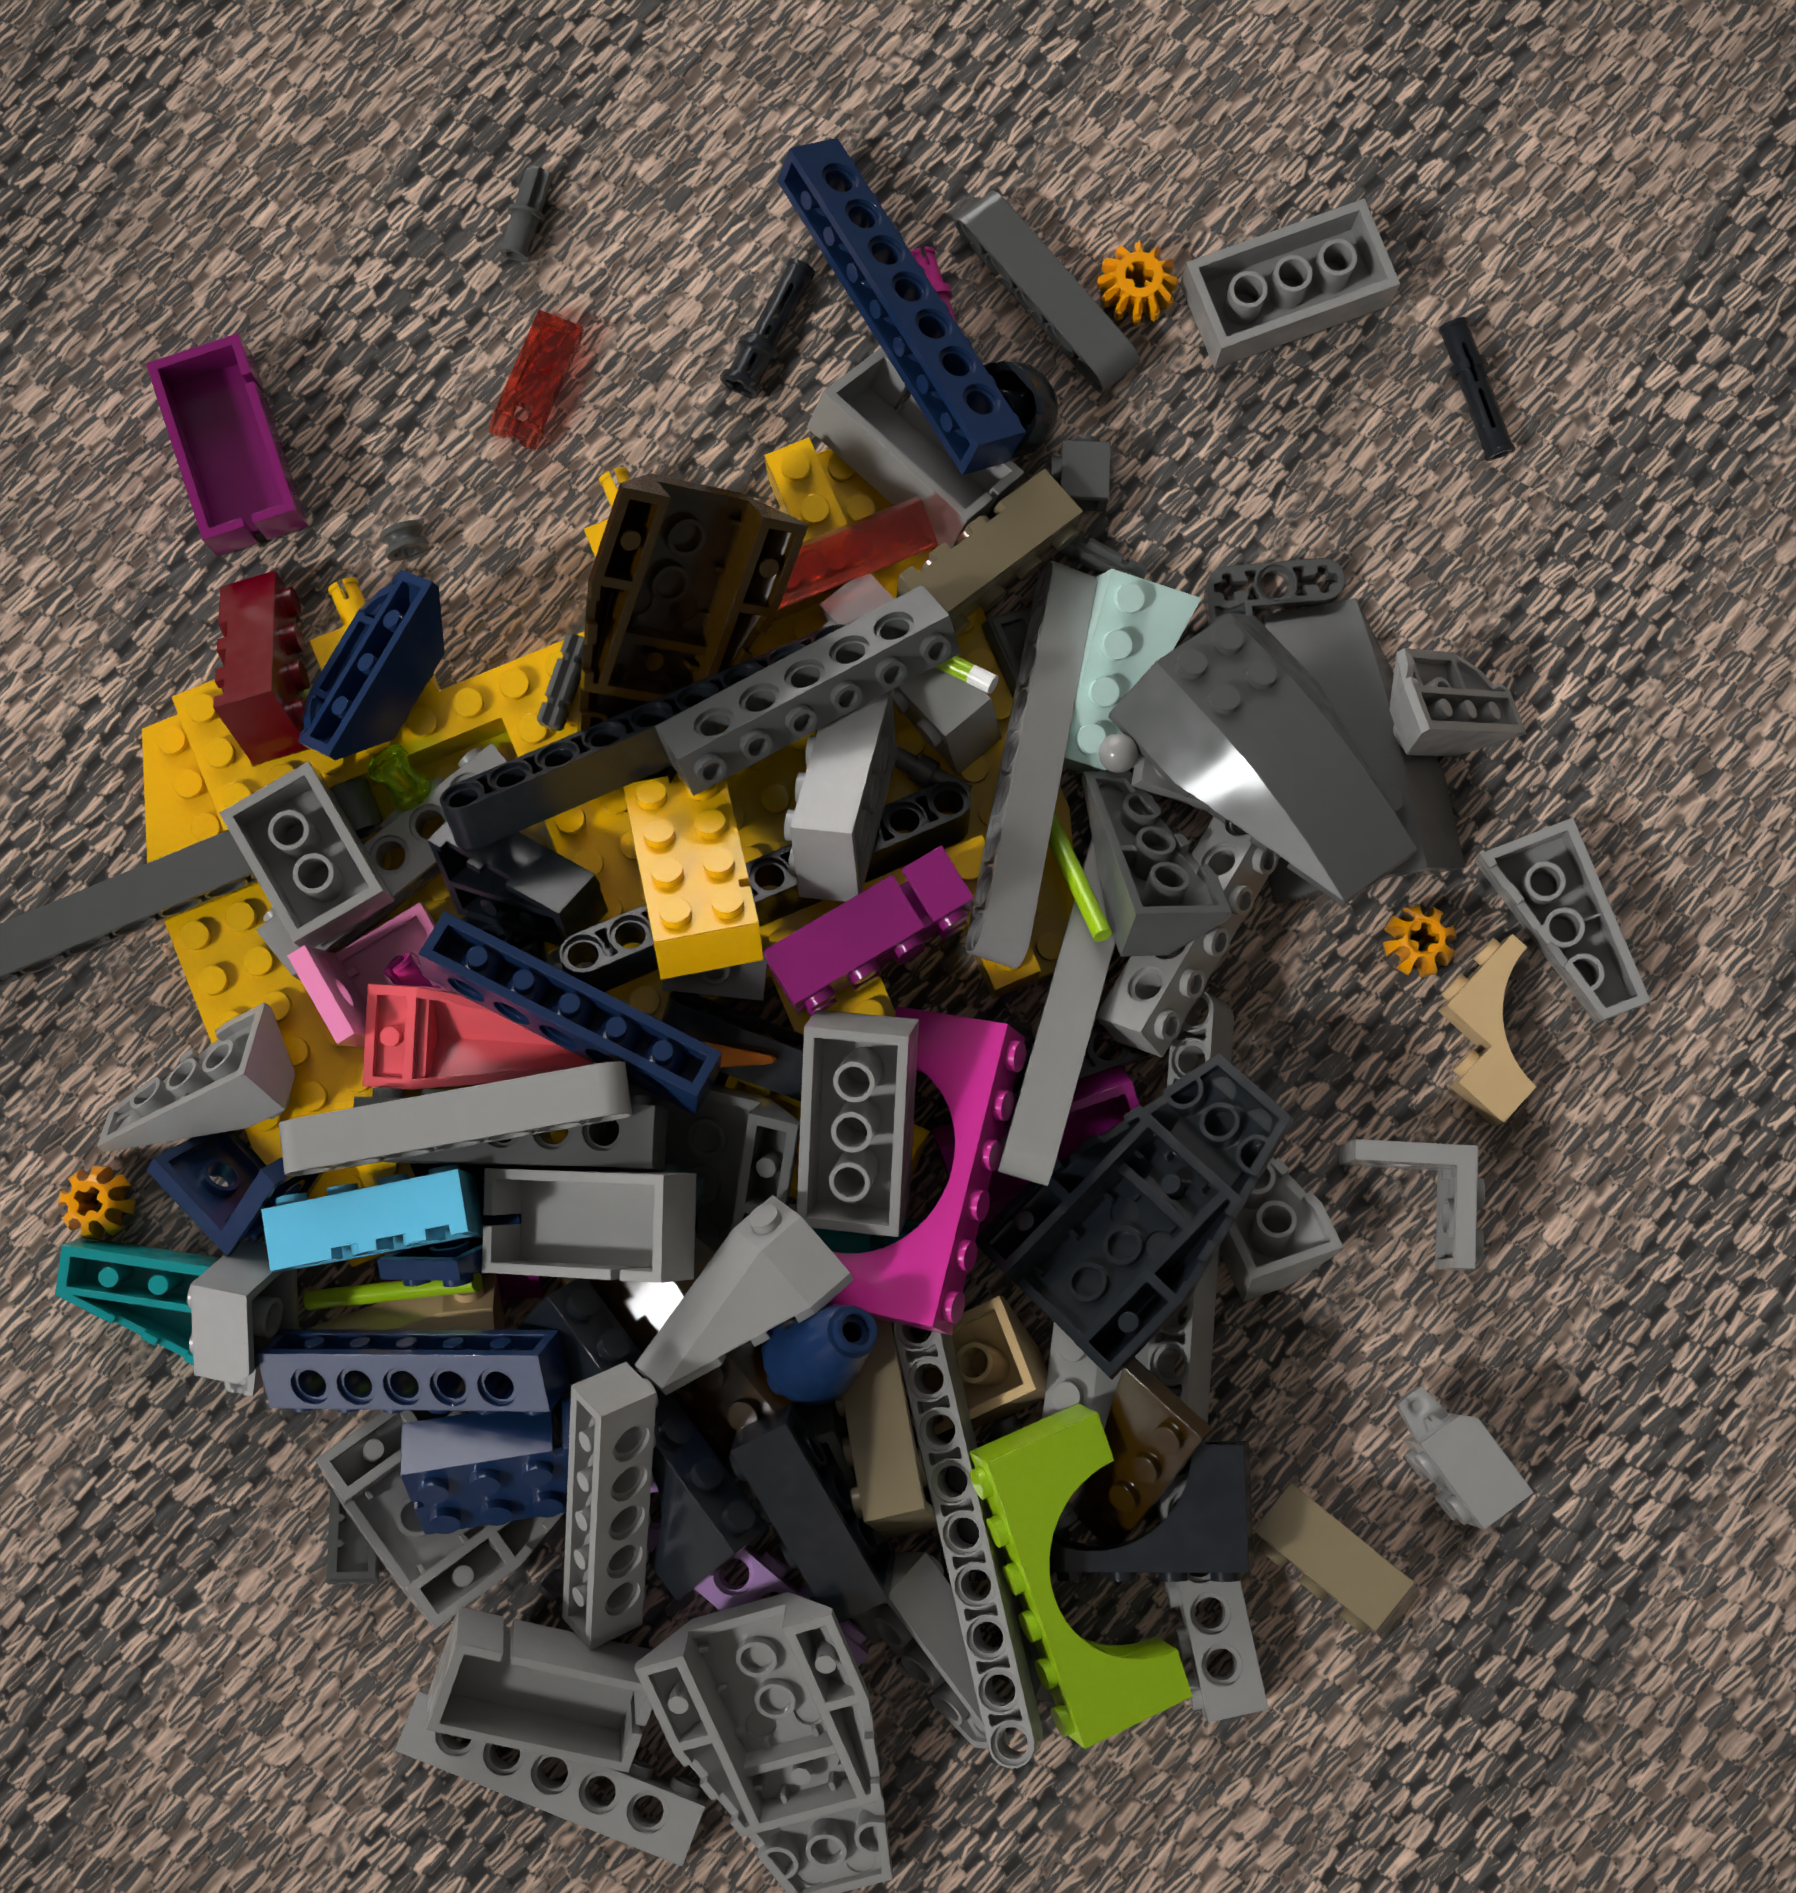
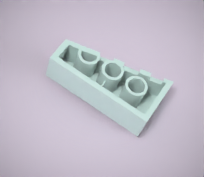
M1110 569L1096 577V592L1064 757V768L1081 773L1084 771L1107 770L1100 762L1099 747L1102 741L1109 735L1122 733L1108 718L1109 713L1157 660L1173 651L1202 598L1115 569Z

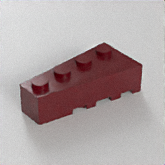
M275 570L220 587L218 625L224 637L217 639L216 651L224 667L215 669V683L218 688H222L223 694L214 696L213 708L253 765L310 749L298 742L300 732L304 729L303 716L306 706L304 690L310 687L307 671L300 660V652L305 651V641L299 626L296 624V616L301 615V605L294 588H286Z

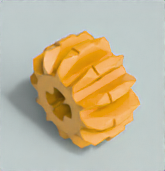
M1140 240L1135 243L1133 253H1130L1120 244L1116 248L1115 259L1106 257L1102 262L1101 270L1104 274L1097 279V289L1105 292L1101 297L1103 308L1116 306L1114 312L1116 321L1122 319L1126 312L1131 313V321L1135 327L1140 324L1142 313H1145L1151 321L1155 322L1159 319L1160 308L1170 309L1174 300L1171 293L1176 291L1178 287L1177 277L1170 275L1174 269L1173 260L1159 261L1161 254L1159 245L1153 248L1150 253L1143 252L1144 246ZM1133 278H1138V279H1140L1141 286H1143V287H1142V288H1137V287H1135L1134 280H1132V279H1133Z

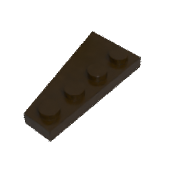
M1135 1357L1122 1369L1104 1428L1114 1461L1103 1466L1089 1477L1078 1513V1519L1105 1545L1127 1541L1213 1430Z

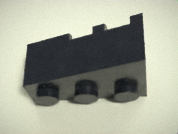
M446 821L428 839L456 910L460 915L561 947L568 937L595 926L608 912L600 889V883L594 873L520 832H516L484 847L467 850L456 845Z

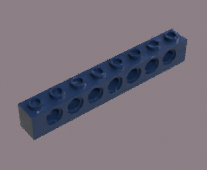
M838 138L790 148L778 177V184L960 473L966 475L1009 462L1026 433L1019 417L1012 411L999 391L994 378L987 372L974 352L971 342L964 336L949 313L947 305L940 299L926 277L924 269L917 263L906 246L901 233L894 227L881 207L876 194L871 191L858 171L854 160L847 154Z

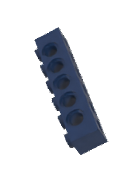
M445 911L418 953L422 976L594 1064L615 1061L625 1062L629 1082L696 1115L720 1072L722 1052Z
M281 1329L256 1354L269 1407L292 1409L294 1412H307L313 1409H337L341 1413H351L358 1410H383L385 1413L394 1414L405 1410H429L432 1414H444L451 1411H476L480 1415H490L499 1411H512L534 1416L550 1412L570 1386L559 1330Z

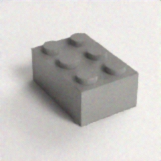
M309 761L219 813L292 942L297 946L302 947L306 945L315 948L395 901L325 778Z

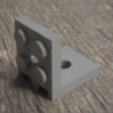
M1355 1139L1340 1145L1339 1165L1437 1170L1435 1270L1457 1271L1475 1269L1476 1259L1481 1260L1484 1251L1482 1229H1476L1477 1208L1482 1209L1485 1201V1182L1483 1178H1478V1146Z

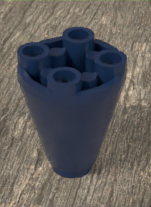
M827 1303L816 1314L798 1323L794 1316L768 1330L770 1339L763 1342L761 1348L768 1386L774 1393L784 1395L790 1401L807 1406L828 1404L847 1393L875 1345L877 1325L874 1318L867 1311L853 1305Z

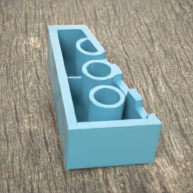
M448 1165L429 1169V1175L409 1179L408 1174L377 1179V1186L358 1189V1183L327 1188V1196L309 1200L307 1193L277 1197V1206L261 1209L270 1271H291L483 1235V1223L475 1174L460 1170L459 1165Z

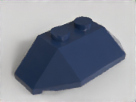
M400 570L393 577L390 585L380 589L357 611L308 693L303 716L304 729L300 732L299 743L333 760H338L394 740L445 654L439 586L430 580Z

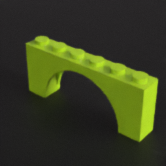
M1077 1403L970 1451L969 1453L975 1469L970 1471L971 1482L978 1496L982 1500L985 1499L991 1517L986 1519V1525L995 1545L1003 1549L1007 1565L1002 1567L1003 1575L1011 1592L1015 1596H1019L1024 1611L1018 1615L1019 1622L1027 1639L1031 1643H1035L1040 1658L1035 1661L1036 1672L1043 1686L1047 1690H1051L1056 1706L1051 1708V1715L1060 1734L1063 1737L1069 1736L1084 1749H1087L1193 1697L1176 1648L1157 1636L1145 1641L1125 1645H1107L1084 1639L1077 1635L1066 1622L1055 1600L1050 1578V1550L1058 1519L1065 1505L1079 1486L1097 1470L1114 1461L1098 1412Z

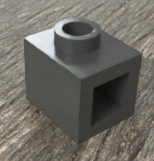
M1079 435L1071 440H1063L1060 456L1051 457L1050 475L1083 511H1106L1109 500L1111 442H1100L1098 437L1091 435Z

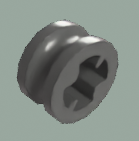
M408 520L387 527L380 533L379 536L382 543L389 545L385 551L388 560L401 561L427 550L429 545L426 538L419 535L423 530L420 521Z

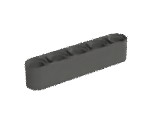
M990 191L955 219V226L964 241L971 240V249L995 276L1000 274L1003 277L999 281L1026 311L1029 309L1033 311L1030 316L1056 346L1060 343L1063 345L1060 350L1086 380L1091 378L1094 381L1091 383V386L1099 393L1105 392L1140 363L1139 355L1129 339L998 192Z

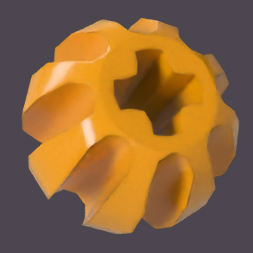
M1419 904L1404 907L1402 909L1404 920L1397 916H1391L1384 928L1385 932L1392 935L1395 939L1383 942L1385 955L1387 957L1389 954H1397L1400 957V963L1395 969L1406 975H1409L1413 965L1417 966L1419 977L1437 974L1435 961L1443 966H1448L1455 954V950L1446 945V941L1457 940L1454 925L1448 928L1443 927L1440 923V918L1445 913L1431 906L1426 916L1423 915ZM1418 931L1421 932V940L1429 942V945L1421 951L1418 950V942L1410 940V937Z
M95 1165L91 1168L90 1175L83 1169H80L68 1178L72 1185L71 1192L60 1191L58 1205H68V1212L61 1219L71 1231L81 1227V1236L83 1238L100 1240L103 1237L104 1230L109 1235L114 1236L126 1227L121 1219L122 1213L134 1214L136 1200L124 1199L125 1193L132 1188V1185L123 1174L113 1178V1169L111 1167ZM94 1194H98L97 1200L102 1203L99 1211H95L96 1205L91 1202Z

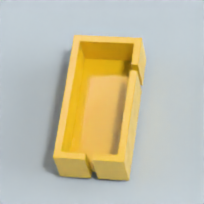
M679 774V782L669 783L668 776L633 782L623 787L661 980L764 960L758 916L751 886L749 885V877L726 779L695 796L692 795Z

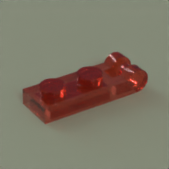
M538 310L489 425L490 434L502 439L508 435L520 440V445L533 451L537 449L544 433L545 424L585 334L583 326ZM517 406L530 410L526 422L514 418Z

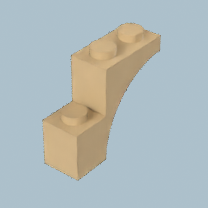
M1514 934L1503 939L1500 943L1493 937L1473 958L1479 964L1468 978L1460 973L1444 989L1441 995L1447 1001L1438 1010L1439 1013L1481 1050L1478 1054L1475 1050L1471 1049L1456 1064L1452 1071L1458 1077L1449 1087L1492 1126L1503 1124L1536 1088L1515 1060L1504 1029L1503 1001L1506 985L1513 967L1527 948Z

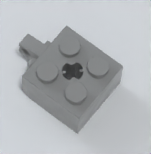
M242 1240L233 1254L228 1257L224 1254L190 1284L187 1295V1304L191 1309L192 1334L189 1348L193 1354L195 1376L224 1381L226 1391L242 1393L244 1396H254L263 1387V1379L256 1354L281 1329L299 1328L297 1269L285 1272L270 1271L266 1244Z
M1421 1386L1414 1388L1395 1403L1410 1432L1408 1436L1402 1439L1410 1449L1404 1456L1422 1480L1427 1477L1432 1483L1436 1484L1441 1492L1435 1496V1499L1452 1521L1458 1519L1463 1525L1470 1524L1485 1530L1534 1493L1479 1418L1448 1413Z

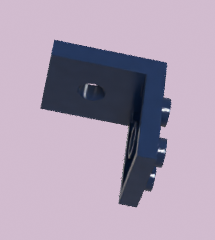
M234 1131L192 1137L153 1158L146 1170L227 1257L236 1251L242 1240L249 1236L256 1240L265 1234L261 1209L277 1206L276 1198L280 1196L307 1193L308 1197L324 1174L322 1172L301 1176H286L284 1174L283 1157L266 1166ZM209 1176L222 1177L228 1183V1186L216 1184Z
M431 1164V1169L448 1166V1164ZM459 1165V1168L473 1174V1169L476 1167L484 1177L485 1168L508 1166ZM476 1182L483 1225L521 1223V1214L483 1215L484 1188L480 1187ZM483 1235L394 1251L377 1260L380 1279L403 1280L404 1286L423 1285L433 1280L442 1281L444 1287H457L468 1284L474 1280L473 1274L482 1271Z

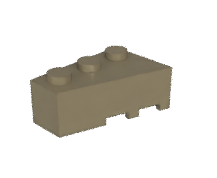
M1292 1483L1253 1530L1263 1540L1258 1547L1262 1553L1281 1568H1283L1287 1561L1303 1573L1298 1582L1320 1601H1323L1327 1595L1333 1598L1343 1607L1339 1616L1362 1635L1370 1629L1384 1641L1421 1594L1415 1582Z

